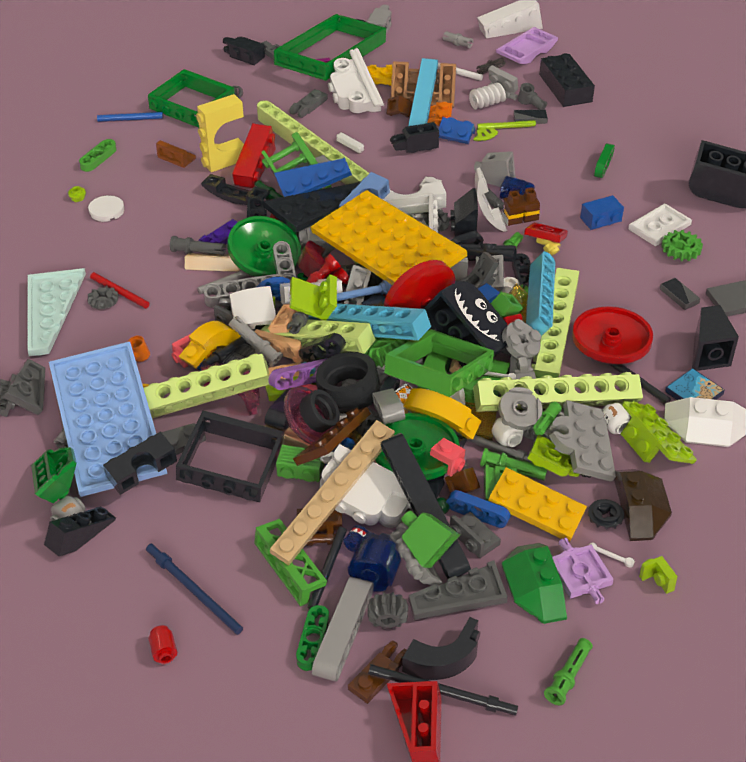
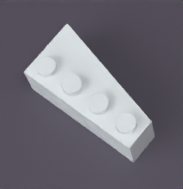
M519 0L477 17L480 31L486 38L526 32L533 27L543 29L539 3L536 0Z

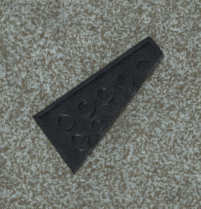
M361 182L263 201V207L297 233L314 225L337 210L341 201Z

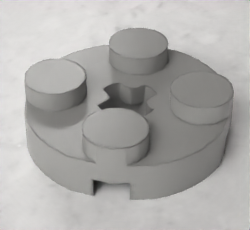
M515 320L503 330L502 340L503 342L506 341L508 345L506 349L515 358L526 357V359H531L539 353L541 334L522 320Z
M515 387L510 389L503 395L498 405L502 423L517 430L531 429L542 415V404L539 398L536 399L532 395L533 392L527 388ZM518 404H520L521 407L525 409V411H523L522 413L518 412L516 410Z

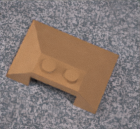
M393 61L391 98L400 95L413 102L420 69H409V62ZM440 63V70H437L431 106L436 105V102L452 103V108H454L456 64Z

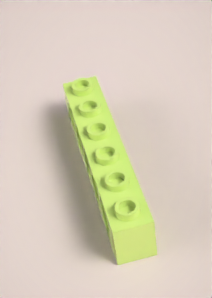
M307 319L306 325L297 334L290 332L273 333L300 340L302 347L307 342L331 333H338L346 341V345L340 353L359 352L365 354L376 340L370 323ZM270 324L265 325L261 330L270 332L268 329Z
M252 354L245 359L232 360L220 366H211L207 370L200 372H190L186 376L173 377L162 383H152L148 387H144V392L151 416L155 418L270 385L268 380L270 374L263 354ZM250 370L248 374L243 375L245 371ZM230 376L228 380L223 381L225 377ZM210 382L209 385L203 387L205 383ZM170 393L168 397L163 398L166 394Z

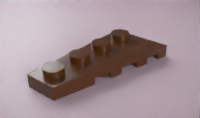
M365 407L360 410L354 408L346 413L347 417L339 420L333 428L293 458L296 465L299 466L329 454L371 415L368 408Z

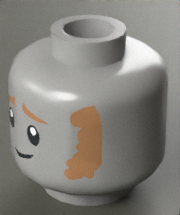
M66 496L52 506V516L50 519L51 521L84 512L86 509L77 497Z

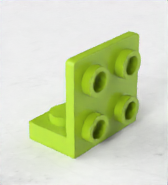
M329 275L325 281L321 282L320 286L292 277L290 280V308L326 321L337 307V277Z

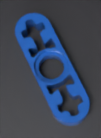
M458 490L452 491L446 500L452 511L462 515L471 512L481 522L498 528H504L511 517L509 510L505 507Z

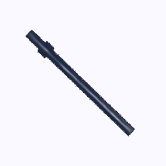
M152 543L146 547V551L156 559L155 562L162 569H167L236 635L243 631V627L179 569L166 552H161Z

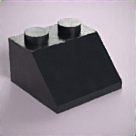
M472 188L455 201L454 210H450L451 232H454L455 237L471 231H477L478 201L475 188Z

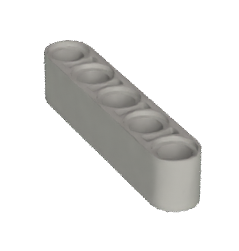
M349 577L315 657L312 675L335 682L338 681L368 607L369 599H371L374 583Z

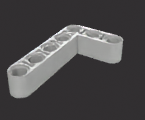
M279 241L273 246L276 274L207 284L203 291L205 304L210 308H214L216 305L223 307L224 305H219V298H229V292L257 288L260 282L272 277H285L290 280L292 277L296 278L289 244Z

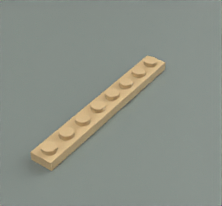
M376 420L270 548V553L289 566L382 452L380 442L394 436L395 431Z

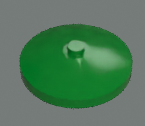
M253 216L239 221L231 229L227 241V249L231 260L242 271L254 277L276 274L273 246L279 241L289 244L294 268H296L301 254L300 241L294 231L281 221L265 216Z
M405 413V420L385 424L395 431L394 435L399 433L404 435L426 480L435 479L447 473L448 465L432 457L430 452L431 448L443 438L460 446L456 433L449 425L439 419L420 413ZM382 450L375 461L378 465L392 471Z

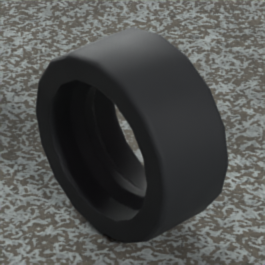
M315 390L300 401L299 410L304 422L316 432H325L335 426L340 419V412L336 402L323 390ZM315 404L321 409L324 418L317 411Z

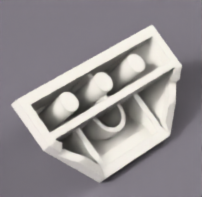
M689 397L665 403L664 420L667 421L668 427L677 433L685 443L730 447L746 436V409L735 402Z

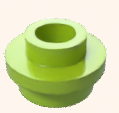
M74 186L68 191V196L74 202L84 200L86 195L85 189L80 186Z

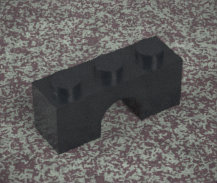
M160 431L148 437L140 444L129 448L119 456L110 459L107 463L103 464L107 479L121 495L139 484L136 472L138 467L151 465L160 472L177 462L175 448Z

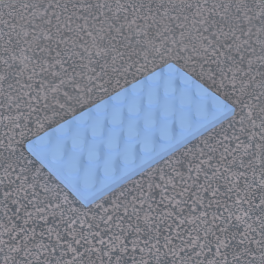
M130 342L49 362L68 447L74 450L77 462L74 474L80 497L113 489L114 486L107 479L103 464L156 434ZM142 465L136 469L138 480L142 481L167 474V469L165 468L158 472L151 465Z

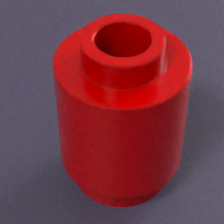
M164 625L154 627L150 631L148 638L153 660L158 663L167 664L178 653L173 633Z

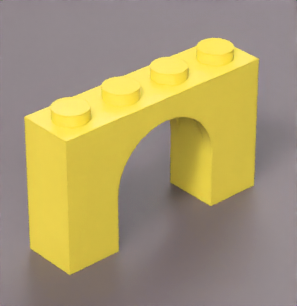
M233 94L197 106L198 134L201 138L200 149L203 155L201 162L210 172L236 164L244 145L239 138L221 144L214 143L215 134L222 125L244 117L243 103Z

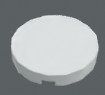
M101 196L90 202L88 206L89 214L94 220L108 222L114 217L118 219L124 213V204L118 197Z

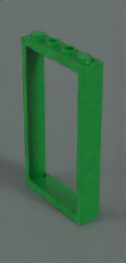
M335 14L274 50V65L326 81L335 72V60L339 58L352 59L349 53L350 50L358 48L363 57L386 42V28ZM335 31L365 38L327 63L298 54Z

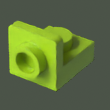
M663 556L646 560L641 565L639 575L642 581L654 577L656 584L661 586L666 594L675 590L678 577Z

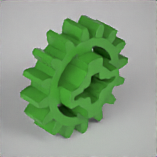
M674 230V233L668 232L667 235H664L661 248H663V252H667L668 257L673 256L674 260L680 258V261L684 259L690 261L691 257L697 259V255H701L703 243H701V238H697L696 234L691 235L690 231L684 233V230L680 232Z

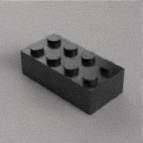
M564 53L562 55L541 58L539 75L563 107L593 102L595 85L570 54Z

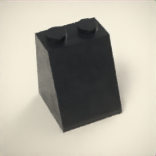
M721 305L701 307L694 338L692 368L696 371L732 365L739 336Z

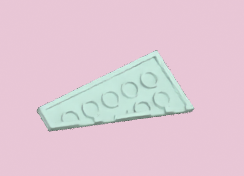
M85 268L28 275L29 356L50 354L86 275Z

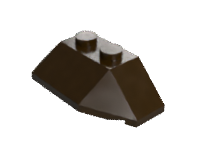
M636 469L615 470L616 477L614 482L620 505L624 510V520L630 541L653 540L672 515L662 478Z

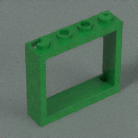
M183 69L149 93L148 102L149 109L163 112L164 115L199 128L197 117L194 116L198 114L197 111L168 101V99L185 87L214 97L213 101L235 93L234 87Z

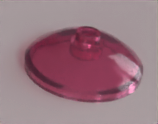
M297 386L289 390L285 395L284 414L289 427L295 435L311 445L328 430L323 433L316 432L304 422L299 410L300 401L313 391L306 387ZM315 404L317 411L324 418L321 409Z

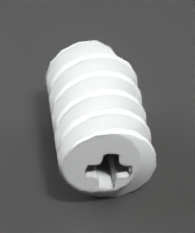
M494 83L471 90L469 100L471 106L476 110L477 107L481 109L484 106L488 107L489 104L494 105V103L497 104L500 101L504 102L506 94L500 83Z

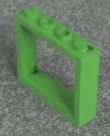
M430 329L419 340H410L387 353L384 373L450 397L492 370L494 366V350ZM431 352H435L467 365L449 375L415 361Z

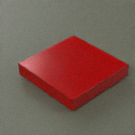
M534 222L525 228L524 235L560 243L567 237L568 231Z

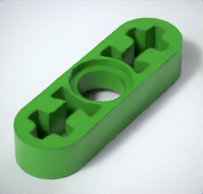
M106 139L96 145L79 159L80 169L89 172L98 167L116 152L115 141Z

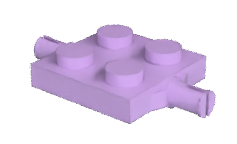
M562 538L559 541V545L564 552L552 558L563 588L569 598L590 594L595 604L602 603L604 597L599 589L611 586L614 580L592 544L581 548H573L567 538H564V540Z

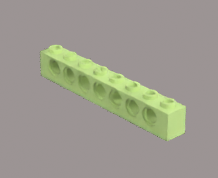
M556 269L553 325L542 335L540 351L533 358V362H536V364L532 363L531 366L533 372H535L536 379L547 375L552 376V378H559L578 285L579 271Z
M630 372L619 375L604 373L599 376L583 374L580 377L563 375L560 378H552V376L547 375L538 379L525 376L514 380L511 377H504L499 380L483 378L473 387L476 412L498 411V405L503 395L515 387L531 390L533 392L532 395L541 401L542 409H547L550 402H557L563 408L566 400L594 407L613 403L623 404L624 401H635L638 403L643 399L639 374L632 375ZM614 385L618 386L621 392L617 391ZM594 386L600 388L601 392L596 391ZM574 387L579 388L581 393H578ZM554 388H558L561 394H558ZM534 389H538L542 395L536 394ZM493 390L498 391L501 394V397L496 396L493 393ZM518 404L516 410H523V408Z

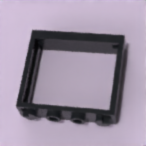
M203 410L176 465V480L260 503L276 465L281 447L284 444V431ZM205 432L272 449L259 483L256 484L190 466Z

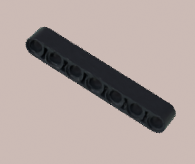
M399 433L381 441L380 445L414 514L419 517L423 512L429 513L450 527L404 435ZM457 539L438 560L447 579L454 576L459 577L468 573V570H471L470 564Z

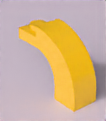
M220 321L207 322L191 333L189 336L191 342L182 351L179 358L196 369L215 347L224 348L241 336L234 329Z
M412 388L403 405L411 413L426 414L445 422L467 439L474 438L481 423L480 419L471 414L472 410L448 396L427 389Z

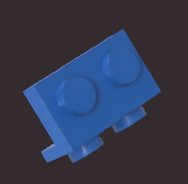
M442 117L438 129L439 138L469 144L472 134H475L476 131L474 124L470 121H459L452 117Z

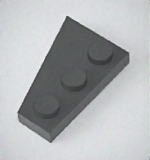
M27 359L2 398L39 415L43 411L45 367Z

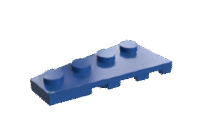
M345 158L274 173L284 197L316 191L352 175Z

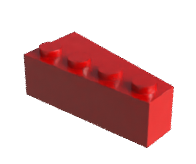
M252 123L232 173L235 186L253 188L255 183L260 180L266 168L262 162L264 157L261 152L265 151L268 157H271L276 150L275 134L273 133L272 126Z

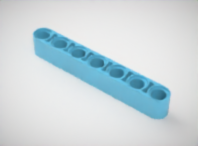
M422 58L408 126L428 122L438 69V59Z
M545 251L530 264L526 324L537 330L541 336L553 325L555 260L552 255Z

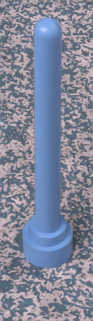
M383 280V283L377 286L337 293V301L377 293L387 295L392 285Z

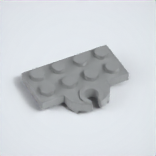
M566 400L563 404L564 416L557 417L549 427V430L553 431L549 437L556 446L554 449L571 456L574 473L612 482L616 474L603 409Z

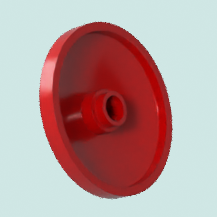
M429 260L419 263L403 273L391 286L386 295L384 307L424 309L441 290L455 283V274L445 262L440 260Z
M607 306L593 308L579 315L573 325L572 338L576 347L583 354L594 360L609 364H626L643 358L650 351L653 342V331L650 324L637 313L624 308Z

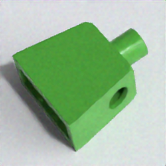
M408 511L401 519L408 527L402 535V539L419 564L425 568H432L460 536L455 530L429 513L423 512L417 517L412 511Z

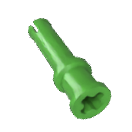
M484 448L480 467H484L487 464L493 468L495 466L516 468L519 474L545 480L546 468L510 458L506 453L498 454Z
M580 638L563 668L553 675L551 686L547 687L544 691L545 698L552 704L563 705L566 701V694L575 686L574 678L583 665L589 651L593 648L589 640ZM578 656L579 658L577 662L575 663V665H572L575 658Z

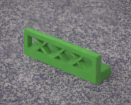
M280 519L256 527L254 544L300 606L308 604L310 592L326 586L327 580L303 549L295 559L303 561L304 567L295 566L293 563L288 566L270 553V548L280 536L273 535L269 531L278 528L282 535L287 529ZM304 576L315 577L317 581L308 584Z

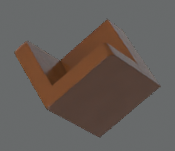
M400 95L389 98L386 114L393 116L400 113L410 117L413 102Z
M473 467L458 471L452 476L444 477L450 494L454 490L467 493L480 488Z

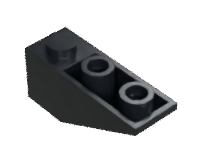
M100 506L50 521L44 545L59 557L75 552L113 523L116 517Z

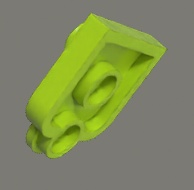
M540 434L537 435L527 458L534 465L544 467L559 476L566 477L570 475L578 477L580 475L573 472L570 455L558 452L554 449L556 446L551 440Z

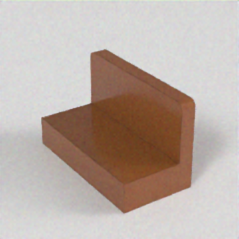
M161 140L156 143L157 156L160 159L183 168L196 159V155Z

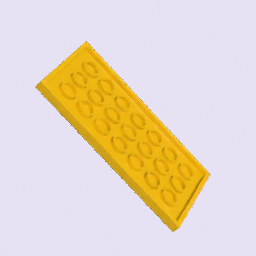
M368 190L362 192L311 226L312 233L391 285L403 273L419 263L429 260H440L451 268L467 257L466 249Z

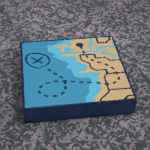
M693 368L669 384L665 390L667 394L676 400L689 397L717 400L724 395L725 389Z

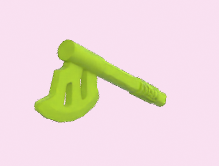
M536 121L477 124V136L473 140H490L498 134V131L495 129L536 126Z

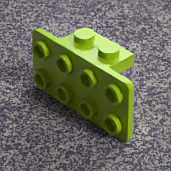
M635 401L623 402L622 406L632 418L620 434L644 462L650 463L659 450L671 461L692 464L697 461L693 451L680 441V436L668 427L667 421L657 415L656 409L650 404H639Z

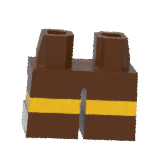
M526 188L524 195H520L518 191H510L508 198L503 199L505 209L502 210V216L507 226L539 220L540 202L537 199L534 188Z

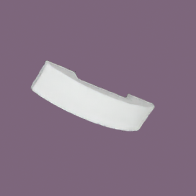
M479 167L475 173V189L479 206L487 220L497 229L505 232L507 228L499 207L491 209L484 194L489 192L486 179Z

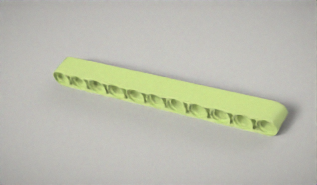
M260 101L257 103L258 120L264 125L272 126V130L291 145L294 142L291 135L298 132L314 158L322 155L329 161L345 158L352 173L351 176L340 180L345 185L361 182L363 178L368 176L369 173L271 102Z

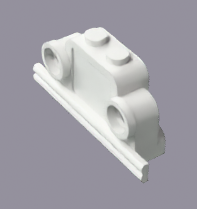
M356 48L349 51L352 57L350 60L346 58L335 60V72L331 74V82L328 83L329 91L333 93L334 103H337L340 109H350L353 113L381 111V106H384V103L359 49Z
M339 444L334 453L330 452L320 458V461L327 464L322 472L320 488L351 452L350 449ZM373 462L335 510L352 516L355 521L361 524L375 525L379 521L384 527L394 528L402 522L401 519L407 508H412L394 473Z

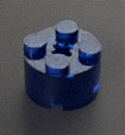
M363 537L349 563V576L374 583V592H382L388 586L391 587L401 564V556L395 549L396 544L391 540L383 541Z

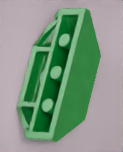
M71 447L58 448L54 451L52 449L46 450L31 465L34 491L38 497L54 504L58 499H63L69 493L77 464L74 450Z
M541 543L517 546L502 562V568L514 603L529 614L537 617L543 624L567 620L563 585L549 547Z

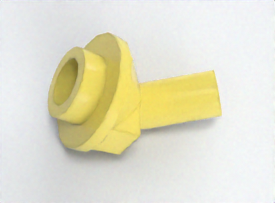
M541 238L536 239L537 243L545 245L543 249L553 256L560 251V243Z

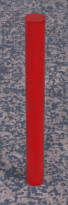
M95 272L91 273L90 278L103 286H108V288H114L118 294L145 309L149 307L150 303Z

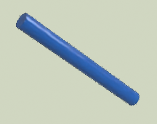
M163 112L97 115L98 122L163 119Z

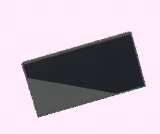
M546 109L514 110L513 112L515 122L536 121V124H546L548 122Z
M677 278L670 279L660 285V289L684 310L700 303V298Z

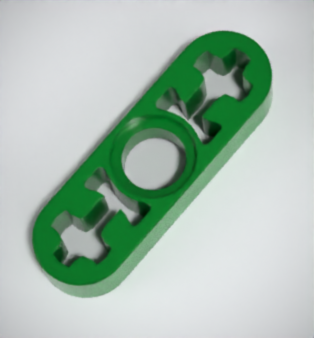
M605 144L596 164L594 177H604L612 160L615 145Z
M316 605L309 609L296 652L297 665L304 671L312 670L315 657L329 626V611L322 605ZM321 615L322 617H320L318 623L319 626L315 625V618ZM310 634H317L320 636V638L314 642L307 640V636ZM309 649L311 650V657L308 661H305L304 658L307 657Z

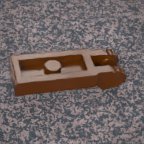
M394 640L390 641L384 647L382 653L379 652L348 684V690L368 704L382 690L386 683L390 681L368 674L370 665L399 672L407 649L404 648L392 661L389 658L396 651L398 643Z

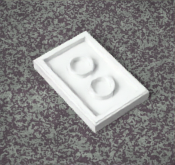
M663 204L629 224L628 229L652 245L657 246L662 243L664 235H667L668 232L674 233V230L680 232L690 226L692 220L667 204Z

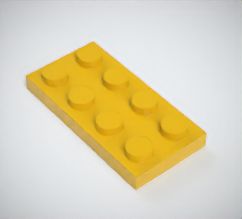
M507 467L488 499L489 502L505 507L511 515L560 539L563 538L564 540V538H567L569 543L587 508L586 505Z

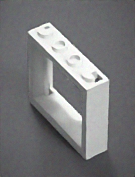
M433 193L383 199L407 215L429 212V228L438 233V202L434 200Z

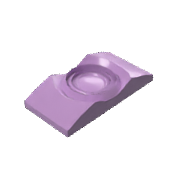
M533 27L496 49V53L519 64L531 63L538 54L547 53L558 41V37Z

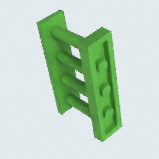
M298 132L291 135L294 140L292 145L273 156L268 157L265 151L261 152L264 157L262 162L266 169L270 168L274 174L290 170L301 163L305 164L307 162L308 166L318 164ZM300 151L299 157L276 169L273 163L290 153ZM330 184V185H328V186H326V187H323V188H324V189H326V188H331L332 186H331V184Z

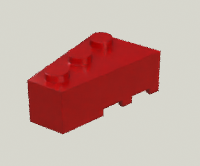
M438 681L386 683L411 761L440 762L441 694Z

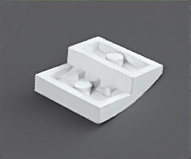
M270 286L250 288L229 295L233 318L238 316L251 329H255L256 325L271 324L274 320L276 313Z

